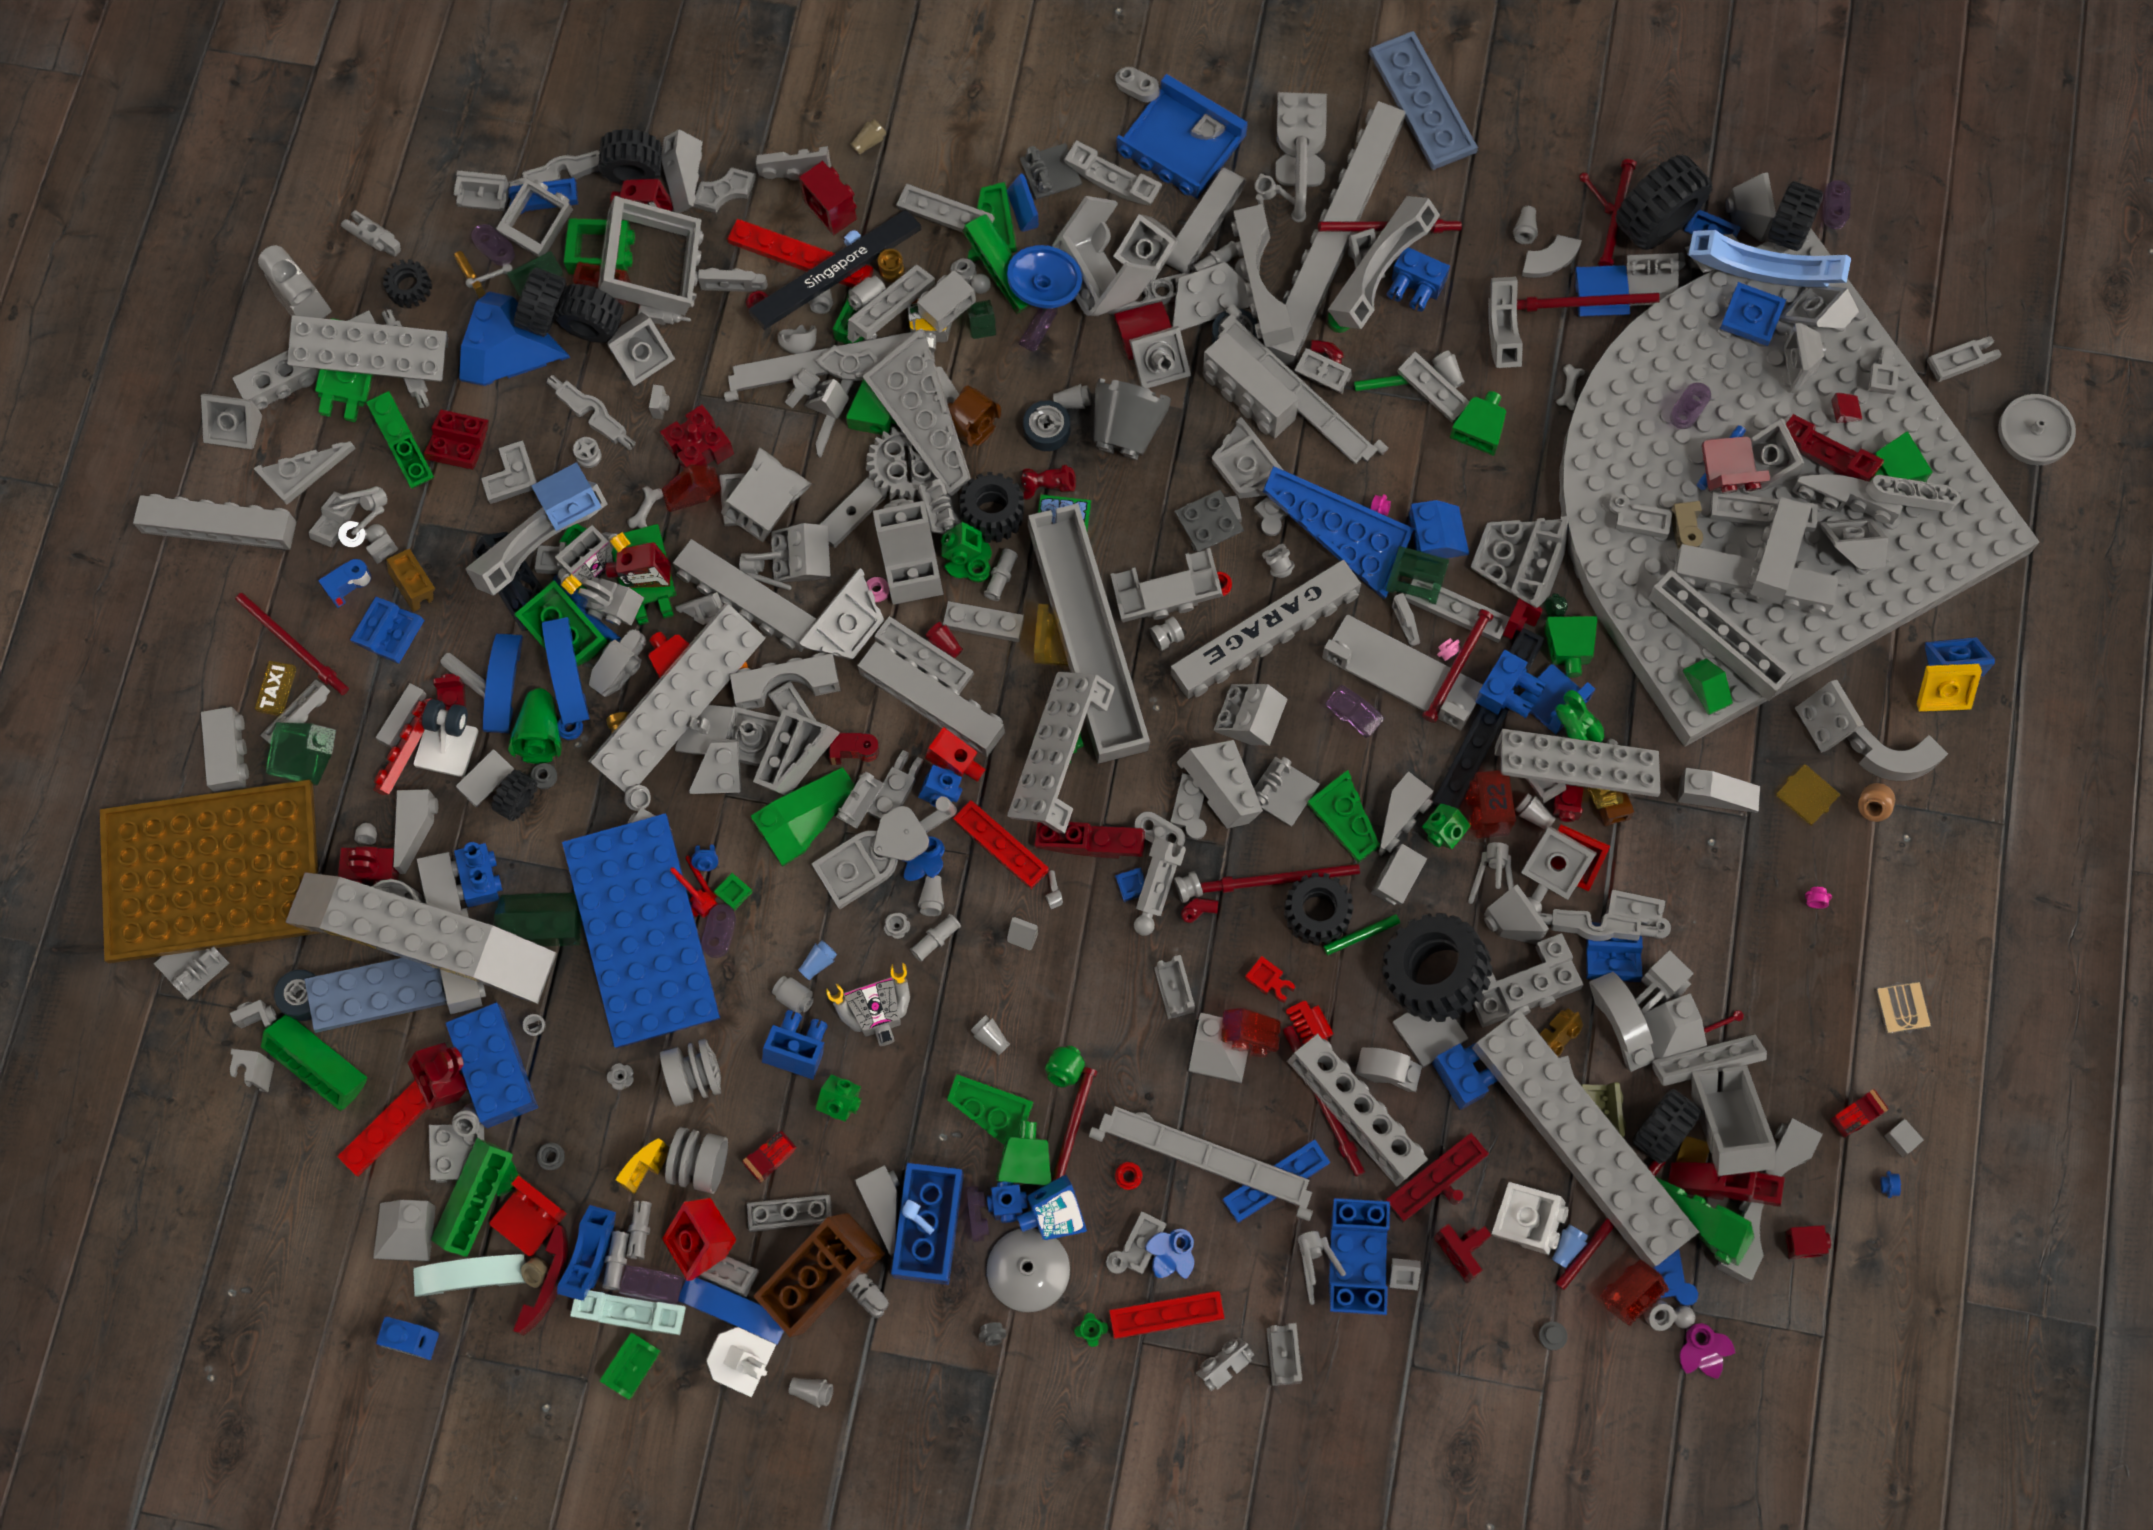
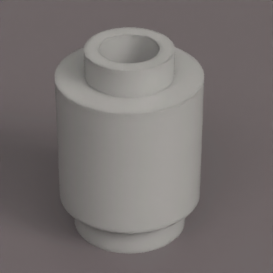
M877 276L867 277L849 291L848 301L855 310H861L886 290V288Z
M781 977L772 990L776 1000L795 1013L806 1012L814 1001L812 998L813 992L792 977Z

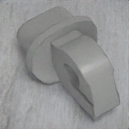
M804 368L799 375L795 374L793 376L795 386L788 394L785 403L793 408L804 394H814L816 392L815 386L820 381L819 377L807 368Z

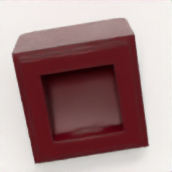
M1835 393L1831 401L1836 423L1862 421L1858 396Z

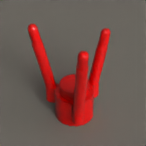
M686 856V861L705 892L702 890L697 892L674 867H671L670 871L693 895L690 899L693 915L695 917L700 915L702 918H705L717 907L718 903L715 901L717 896L710 890L700 871L693 867L691 857Z

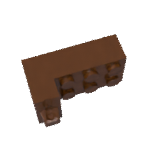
M849 1213L827 1217L754 1295V1298L790 1338L801 1335L858 1275L867 1273L885 1253Z

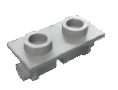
M866 771L862 775L860 774V779L842 808L838 809L839 812L836 816L856 829L885 785Z
M1241 1338L1232 1339L1222 1347V1351L1218 1355L1205 1360L1200 1366L1201 1369L1196 1374L1205 1381L1204 1383L1210 1391L1215 1388L1218 1390L1232 1378L1227 1368L1231 1366L1235 1373H1238L1252 1361L1251 1358L1254 1356V1353Z

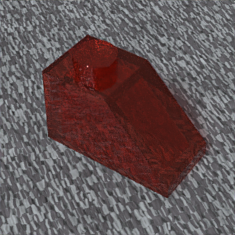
M692 464L662 488L669 512L707 502L721 490L715 467Z

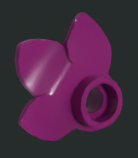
M1698 1323L1691 1326L1687 1331V1343L1680 1351V1363L1686 1374L1693 1372L1699 1367L1705 1375L1718 1379L1723 1369L1722 1357L1735 1354V1348L1726 1335L1714 1333L1708 1325ZM1697 1333L1704 1335L1705 1340L1703 1343L1696 1341L1695 1336Z

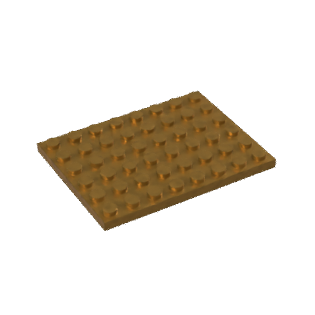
M311 780L100 809L104 961L108 964L206 950L207 948L211 949L213 946L221 948L321 933L311 932L285 923L304 874H318L314 793Z

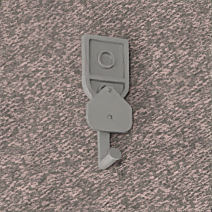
M1278 92L1277 143L1286 154L1276 161V179L1282 185L1295 186V204L1292 212V219L1295 222H1302L1306 218L1307 186H1318L1325 179V163L1315 154L1325 144L1327 94Z
M945 796L939 797L936 800L937 811L920 822L910 808L905 806L897 807L881 818L878 832H861L813 862L814 869L837 907L842 909L886 881L894 873L898 860L911 861L925 852L929 846L927 832L956 814L957 809L954 804Z

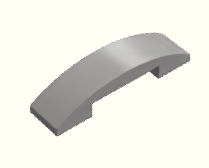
M1077 140L1064 159L1067 165L1090 182L1129 201L1151 205L1162 187L1161 183L1142 173L1138 177L1098 157V151Z

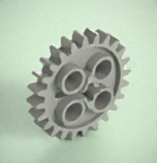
M893 427L891 435L884 431L882 439L876 437L875 444L870 445L866 459V471H869L868 478L869 480L874 479V488L882 486L881 494L889 491L891 500L898 495L899 499L908 497L909 500L913 501L914 497L917 496L922 501L919 485L932 486L931 482L936 480L937 477L920 454L915 453L917 450L902 430L897 432ZM904 446H907L908 448V465L909 468H911V483L907 481V464L906 461H904ZM917 473H923L925 476H920Z

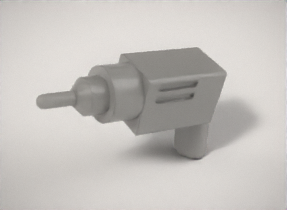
M639 304L638 314L643 312L651 318L654 324L665 325L666 323H679L681 320L691 321V318L682 317L680 314Z

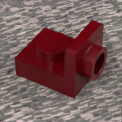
M1519 598L1502 635L1512 639L1515 631L1521 632L1525 623L1535 627L1543 609L1541 607L1535 608Z
M445 674L441 678L433 679L434 686L437 688V700L444 703L445 710H449L454 704L466 707L465 684L459 676Z
M1566 785V790L1554 797L1552 816L1558 817L1563 822L1578 821L1583 811L1581 805L1584 788Z

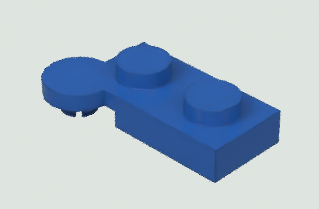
M1679 1249L1659 1265L1652 1268L1657 1299L1675 1296L1679 1304L1683 1306L1693 1305L1697 1301L1698 1291L1696 1287L1690 1283H1685Z

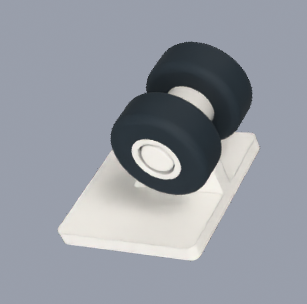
M431 699L427 702L422 717V725L425 731L413 763L415 767L462 778L465 776L479 732L476 727L466 725L468 712L465 706L454 704L449 710H445V705L442 701Z

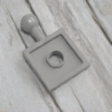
M1548 826L1521 871L1522 874L1539 883L1532 897H1527L1538 913L1542 911L1541 901L1548 889L1568 900L1596 855V852L1551 826ZM1555 856H1561L1566 860V866L1562 869H1555L1551 865V859Z

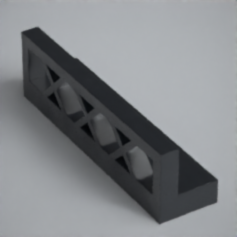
M508 532L483 535L472 551L476 559L496 545V542L506 537ZM524 560L519 567L520 571L517 570L513 581L501 589L498 594L520 629L527 631L528 629L516 617L515 613L539 594L543 588ZM522 580L530 584L532 590L524 587L520 581Z

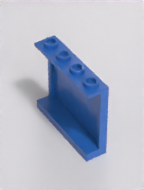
M1166 74L1161 80V90L1158 98L1150 102L1124 137L1118 135L1117 151L1124 158H1130L1137 162L1144 170L1157 174L1162 181L1177 186L1185 195H1191L1198 199L1245 138L1247 122ZM1205 114L1225 126V131L1221 135L1206 140L1191 136V130Z

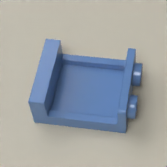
M577 462L532 485L536 496L556 531L602 508Z

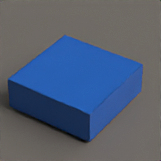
M1141 867L1115 875L1123 902L1140 897L1145 882Z

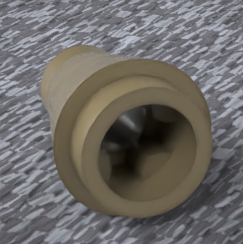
M873 119L871 122H866L850 145L861 155L864 151L883 141V137L887 133Z

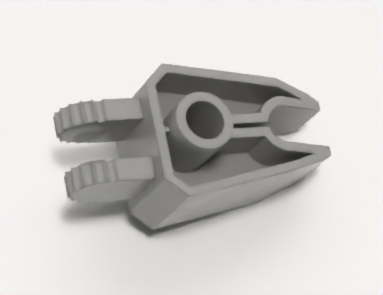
M636 629L629 630L620 643L616 640L610 642L604 648L602 656L592 669L589 686L604 697L620 690L630 676L634 675L640 667L642 659L638 655L647 640Z

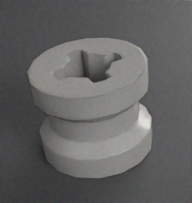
M583 437L575 442L573 452L582 467L593 468L600 463L602 454L594 439Z
M1195 871L1189 872L1183 878L1179 876L1174 878L1175 887L1182 903L1187 902L1190 897L1203 896L1202 887Z

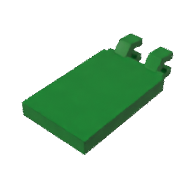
M320 369L315 389L318 397L321 398L320 415L331 417L333 403L338 401L347 403L344 419L356 423L359 406L364 407V403L367 404L373 375Z
M658 524L623 533L631 543L626 547L654 542L667 558ZM613 547L612 554L614 562H616L617 550ZM671 574L670 586L630 588L644 597L636 615L639 625L649 623L644 604L659 602L664 619L674 616L670 597L677 596ZM618 577L620 585L627 587L622 579Z

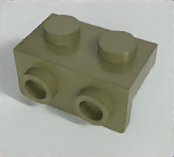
M1612 1082L1608 1085L1582 1084V1088L1620 1135L1624 1137L1626 1121L1623 1118L1622 1112L1623 1093L1620 1090V1083Z

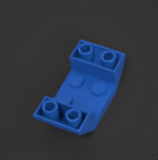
M1334 1198L1330 1248L1346 1272V1275L1341 1276L1330 1260V1312L1387 1315L1386 1255L1390 1202Z

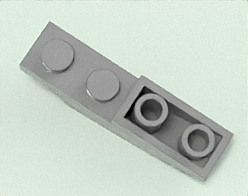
M1828 474L1799 477L1792 489V492L1796 493L1800 498L1817 502L1827 510L1841 512L1844 505H1847L1856 512H1864L1873 516L1881 523H1889L1893 525L1903 508L1902 505L1875 501L1866 491V486L1869 482L1853 477Z

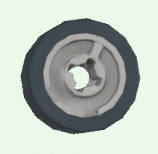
M1051 400L1032 404L1026 410L1023 418V431L1027 442L1033 448L1040 451H1054L1061 448L1068 441L1071 433L1070 416L1066 408ZM1049 423L1050 425L1048 428H1044L1043 424Z

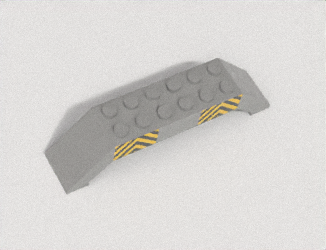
M313 873L304 874L285 922L311 932L330 934L468 978L536 1004L539 1003L557 954L493 925L342 877Z

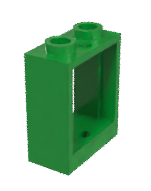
M569 218L564 264L568 274L600 275L602 258H580L583 234L605 235L607 220ZM622 220L618 258L616 260L614 276H627L628 267H632L633 256L632 252H630V246L635 243V232L631 230L628 220Z

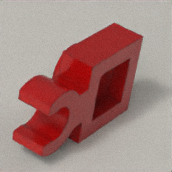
M1263 956L1259 958L1245 976L1248 982L1266 995L1272 989L1275 992L1276 998L1284 1003L1287 997L1281 993V989L1288 988L1292 992L1295 990V985L1291 981L1279 979L1283 971Z

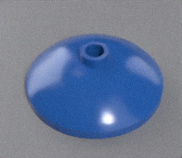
M1037 245L1022 249L1014 255L1008 266L1007 280L1011 290L1022 301L1035 307L1057 308L1068 304L1078 295L1082 284V273L1077 262L1066 252L1051 246Z

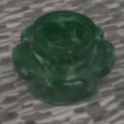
M1553 593L1551 597L1546 598L1545 610L1548 616L1563 617L1565 615L1568 603L1564 597L1559 596L1558 593Z

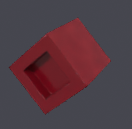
M1825 1225L1792 1227L1785 1231L1789 1259L1823 1257L1829 1253L1828 1249H1831V1237L1825 1231Z

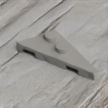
M350 441L347 443L341 442L332 445L331 449L320 452L312 450L298 454L293 458L278 460L279 463L267 467H262V465L256 466L254 470L287 505L356 448Z

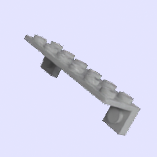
M292 315L287 364L292 367L441 382L443 379L445 348H448L449 337L446 331Z
M1346 615L1333 639L1328 640L1322 656L1324 660L1422 711H1428L1451 669L1350 615ZM1460 673L1437 714L1438 719L1461 731L1476 705L1475 701L1483 684Z
M1058 672L1056 674L1007 815L1009 818L1041 822L1058 833L1066 832L1073 808L1057 799L1089 705L1098 711H1107L1115 689L1114 686L1097 674Z
M1502 729L1495 745V756H1501L1502 775L1658 797L1660 794L1659 751L1508 729Z

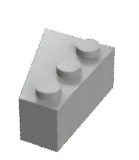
M783 709L753 782L784 796L791 793L840 732L828 725Z
M1234 740L1191 748L1177 761L1180 768H1185L1193 778L1192 783L1196 789L1200 787L1209 799L1207 803L1227 829L1249 824L1263 811Z

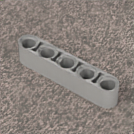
M1226 168L1219 172L1177 236L1178 242L1165 264L1182 273H1189L1191 266L1195 264L1241 194L1246 183L1244 177Z

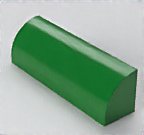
M982 215L966 224L962 232L1016 315L1030 307V304L1022 301L1014 294L1008 284L1007 270L1014 255L988 215Z
M284 1015L264 1030L261 1048L340 1112L363 1089L368 1077L297 1020Z
M480 1138L476 1139L431 1241L443 1250L464 1257L468 1256L512 1159V1153Z

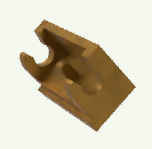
M410 548L386 559L388 574L413 612L420 609V602L427 599L429 603L432 602L435 587Z

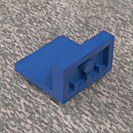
M1551 664L1538 677V679L1547 683L1539 698L1527 690L1520 697L1534 704L1530 713L1556 735L1564 727L1556 714V706L1558 704L1565 705L1563 699L1565 693L1569 690L1576 691L1582 696L1586 704L1591 699L1595 688L1588 682L1580 688L1556 666Z

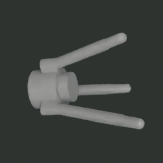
M1264 174L1259 175L1255 183V189L1258 192L1256 195L1258 205L1263 204L1264 207L1263 200L1272 199L1277 193L1281 194L1293 205L1295 204V198L1283 190L1280 185H1276L1273 178Z
M375 486L370 489L338 496V500L355 499L333 506V511L358 503L361 504L363 509L372 511L352 531V535H356L377 515L384 512L382 506L387 504V496L382 488Z
M781 552L741 554L739 565L742 572L755 580L786 590H791L792 588L783 582L758 575L759 572L764 570V560L781 557Z
M1499 842L1489 843L1487 845V852H1482L1481 863L1468 900L1469 904L1474 902L1487 863H1489V867L1496 869L1495 880L1497 889L1501 888L1502 868L1504 867L1508 890L1514 886L1511 856L1508 855L1509 846L1507 844Z
M1317 1231L1304 1233L1297 1238L1303 1258L1307 1293L1311 1305L1315 1303L1313 1285L1316 1283L1312 1259L1322 1256L1323 1249L1340 1275H1346L1340 1262L1329 1247L1327 1237L1320 1238Z

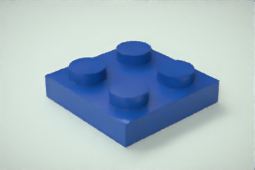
M1738 282L1720 329L1768 346L1787 299Z

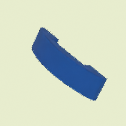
M569 618L542 622L550 674L563 725L590 720L574 653V642Z
M496 634L486 679L483 712L484 732L510 733L513 714L512 698L517 661H520L522 635Z
M699 1278L691 1281L686 1279L677 1298L678 1302L744 1329L776 1345L779 1344L784 1330L761 1305Z

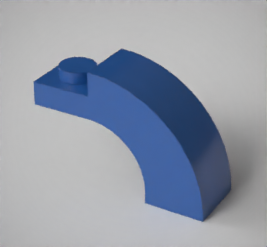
M589 1205L579 1224L576 1247L571 1261L558 1284L557 1294L584 1301L590 1288L594 1289L602 1271L605 1256L608 1253L616 1212Z

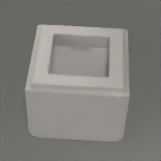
M1016 917L1012 918L1007 941L1016 946L1031 950L1038 936L1037 925Z
M1906 1119L1902 1120L1884 1135L1902 1158L1923 1141L1922 1137Z

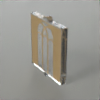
M1920 981L1903 984L1896 982L1894 985L1875 988L1886 1035L1901 1032L1910 1034L1913 1030L1932 1027Z

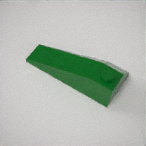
M843 767L773 801L751 815L755 827L782 867L808 850L812 841L819 833H822L826 828V824L839 812L838 809L842 808L852 792L855 784Z
M1656 1178L1699 1231L1696 1234L1697 1237L1715 1254L1714 1257L1726 1265L1733 1263L1739 1266L1755 1238L1751 1221L1718 1204L1713 1209L1700 1196L1695 1195L1692 1198L1686 1197L1687 1193L1681 1188Z

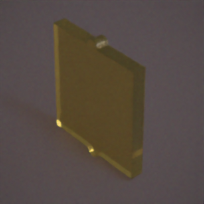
M1806 764L1793 777L1789 776L1788 782L1776 794L1778 798L1811 826L1823 813L1829 812V807L1841 795Z

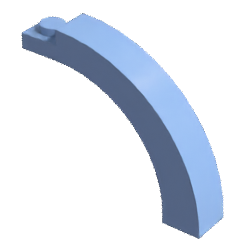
M1716 230L1693 231L1688 254L1693 259L1707 266L1732 275L1761 282L1801 287H1828L1829 283H1846L1851 258L1848 255L1804 256L1762 250L1734 241Z

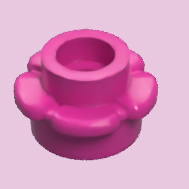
M1383 494V497L1375 495L1371 510L1387 516L1391 501L1387 500L1385 494Z
M1812 887L1810 891L1805 893L1807 906L1816 909L1827 908L1832 895L1827 893V889L1824 887Z

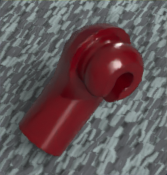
M1312 340L1311 351L1327 354L1330 360L1342 364L1343 352L1334 343Z
M1195 898L1182 909L1181 917L1186 923H1192L1204 912L1217 914L1218 901Z

